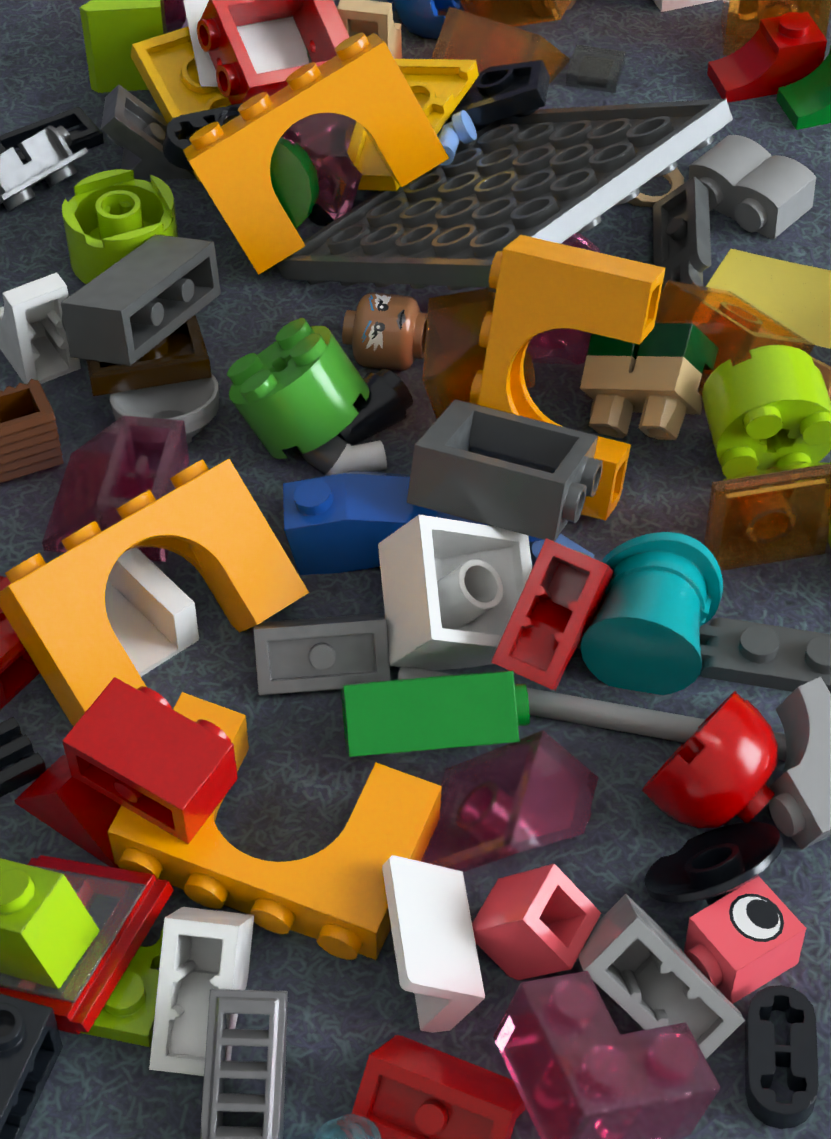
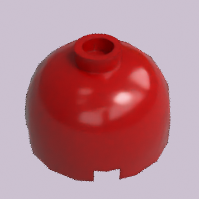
M734 691L698 727V730L669 757L641 791L662 812L678 823L697 829L717 828L736 815L747 824L775 795L766 785L778 764V744L772 728L748 700H744Z

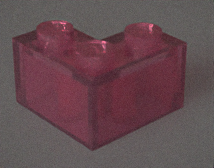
M588 971L521 982L493 1036L540 1139H681L691 1135L721 1088L686 1022L620 1035Z

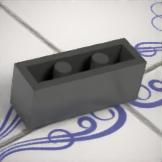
M155 234L62 301V325L66 332L70 357L131 366L221 294L214 241Z

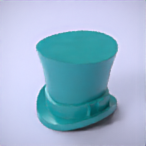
M657 532L628 540L610 551L601 561L609 565L614 573L605 591L606 598L597 616L582 637L580 647L582 658L588 669L608 686L659 695L672 694L694 683L700 675L702 668L700 627L710 621L718 610L723 593L722 573L711 551L701 542L688 535L675 532Z

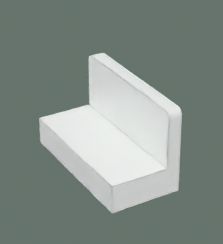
M138 548L122 553L108 576L105 589V607L109 623L116 637L142 677L199 640L195 602Z
M392 855L382 865L399 984L403 990L415 994L421 1031L431 1033L450 1031L485 999L463 871Z

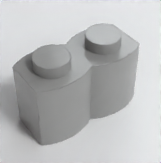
M728 135L689 166L688 180L695 176L709 189V211L714 209L727 217H731L737 221L741 228L748 232H758L770 239H775L813 207L816 184L814 173L800 162L789 157L771 156L760 144L743 136Z

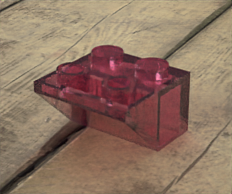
M123 415L71 453L42 541L44 551L66 553L67 550L61 541L94 521L97 522L102 531L118 523L122 519L116 509L148 490H151L156 500L175 490L170 478L190 466L184 420ZM158 547L138 548L152 561H167L169 550Z

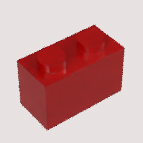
M116 677L110 681L62 740L72 777L187 844L194 838L238 779L234 744L222 729L207 720L199 719L197 722H194L174 711L169 702L153 689L145 686L135 689Z

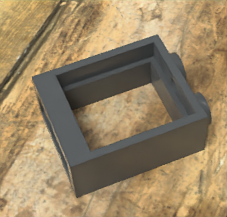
M455 399L414 445L407 503L545 540L547 538L555 542L568 521L574 523L578 521L584 506L585 497L593 498L597 491L603 468V461L594 459L598 436Z

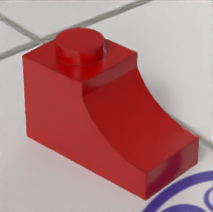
M808 11L801 13L788 12L782 16L760 19L759 29L744 46L726 57L708 62L707 75L721 98L727 99L728 103L775 95L779 87L792 84L806 77L824 61L827 39Z
M546 538L491 663L556 691L575 649L593 621L614 572L610 566Z

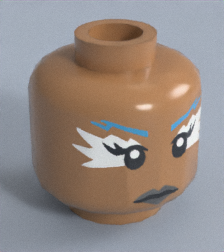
M370 292L360 299L356 311H346L343 322L342 341L345 345H352L353 356L360 366L406 371L411 367L415 358H424L428 340L429 315L428 313L420 312V307L413 297Z

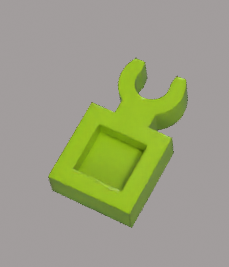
M163 929L159 940L155 944L148 947H139L89 1032L80 1033L146 1047L151 1046L159 970L156 968L160 967Z

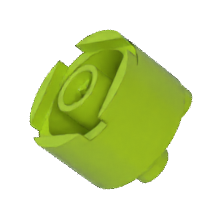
M115 169L88 176L74 186L75 195L69 202H67L66 198L64 199L62 215L71 268L83 283L87 284L155 234L178 237L173 193L163 180L150 175L151 182L135 179L133 170Z
M768 345L749 350L751 359L735 366L732 365L731 358L719 365L705 382L702 400L723 475L732 480L777 475L779 482L782 484L808 480L813 474V466L820 462L831 450V401L823 376L814 365L812 357L805 351L792 346Z

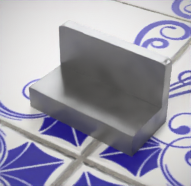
M383 613L261 622L254 626L259 695L340 689V685L390 680L387 626Z

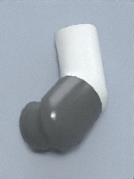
M335 436L327 443L305 454H302L299 450L301 457L324 475L350 471L375 472L387 469L386 454L381 440L351 446L339 436Z

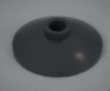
M762 822L737 823L710 830L687 840L678 852L660 857L648 870L644 880L649 895L661 902L685 903L706 900L707 904L711 905L762 873L779 856L783 847L782 837L775 826Z

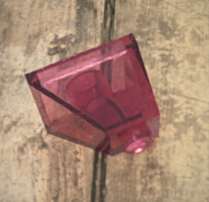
M544 730L519 739L520 742L509 743L449 767L445 770L441 783L440 820L421 862L466 873L582 835L591 817V806L599 778Z

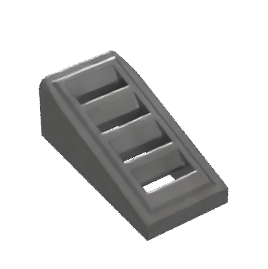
M210 989L200 1139H283L288 991ZM226 1014L270 1015L269 1030L226 1029ZM225 1046L268 1047L267 1062L225 1061ZM224 1078L266 1079L265 1094L224 1093ZM223 1111L264 1112L263 1127L222 1126Z

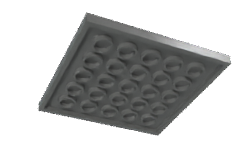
M727 99L538 109L525 117L511 116L491 122L487 127L476 131V140L468 144L459 141L454 160L451 164L447 166L438 165L404 187L400 186L397 191H378L305 239L303 242L306 246L277 263V267L284 279L307 280L310 285L333 281L340 282L342 286H350L356 283H374L376 287H386L392 284H410L411 288L420 289L436 285L447 286L449 290H460L466 287H486L487 291L496 292V289L489 287V273L497 251H503V248L519 235L561 244L574 234L594 228L601 222V214L613 206L624 204L636 198L640 194V186L652 178L661 177L672 172L678 166L677 160L686 153L699 150L714 141L713 134L733 120Z

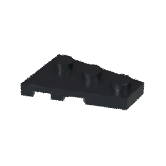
M543 60L488 67L479 74L445 124L452 121L453 114L465 110L472 119L476 131L487 127L491 122L511 116L525 117L534 113L540 107L545 106L550 76Z

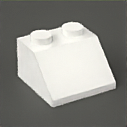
M417 515L378 544L390 666L415 667L435 671L493 664L491 663L492 658L532 571L528 535L495 526Z

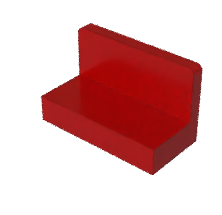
M395 1035L369 1054L347 1127L376 1139H510L516 1119L529 1107L535 1090L530 1086L407 1037Z

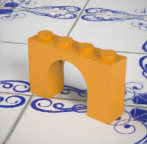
M362 32L344 40L335 48L337 56L319 67L315 62H312L295 70L286 78L288 86L270 97L267 92L251 97L239 106V116L220 126L219 122H213L202 127L189 138L191 145L183 149L187 160L258 275L306 246L279 202L272 187L270 177V163L274 148L284 132L297 121L318 113H336L354 119L363 126L390 175L401 187H404L449 159L385 41L375 33L366 37Z
M519 235L504 247L503 251L496 252L491 264L489 287L496 289L493 311L489 310L486 313L480 330L479 345L487 349L484 368L477 371L472 383L470 403L561 426L539 410L527 390L523 365L530 340L535 335L544 331L565 328L640 345L654 329L666 268ZM598 436L594 459L603 461L602 474L594 497H585L581 515L604 521L610 516L622 494L631 444Z
M203 459L170 478L175 490L156 500L151 490H148L117 508L116 510L122 520L102 531L97 522L94 521L61 541L67 550L66 553L48 563L38 553L5 573L11 584L0 591V608L73 726H75L114 677L135 689H138L140 686L147 687L116 637L109 623L105 607V589L108 576L117 559L125 551L139 547H158L182 556L201 574L230 624L239 633L260 624L309 593L230 459L225 460L210 470Z
M182 692L173 710L194 722L203 719L222 729L234 744L238 772L249 750L246 715ZM375 762L353 812L340 835L318 853L294 861L274 862L251 857L231 845L223 837L215 824L218 810L224 798L189 844L122 805L108 830L114 862L121 869L154 874L157 879L167 880L171 885L183 889L190 899L202 906L220 909L225 905L246 914L254 915V922L270 932L287 934L292 930L315 938L323 950L338 958L354 960L360 954L376 960L391 929L382 865L392 855L416 861L422 860L440 820L442 786Z

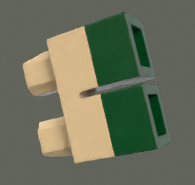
M655 323L654 329L640 345L591 333L580 389L593 399L589 426L599 434L624 438L628 433L632 413L639 412L642 415L638 429L644 434L658 440H676L685 414L701 415L702 400L698 387L703 370H713L719 348L693 323Z

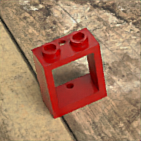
M333 0L208 1L203 15L197 24V36L201 48L209 53L214 64L218 88L224 97H228L231 105L244 103L262 92H267L270 97L288 86L286 78L295 70L304 66L257 74L237 26L293 17L312 62H315L319 67L337 56L335 48L349 38Z

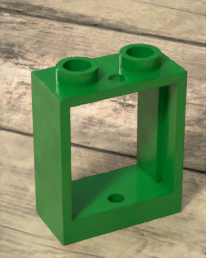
M493 671L340 685L345 748L349 757L520 742L518 726H529L530 723L526 684L514 683L513 671Z

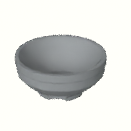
M212 374L211 378L110 394L111 410L118 426L128 434L142 440L145 444L149 446L161 445L170 449L177 448L192 442V437L202 431L216 416L219 409V385Z

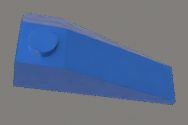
M350 471L283 483L284 531L299 575L343 573L380 567L378 544L417 515L476 524L483 523L407 503L410 475ZM528 536L529 542L543 540L536 537Z

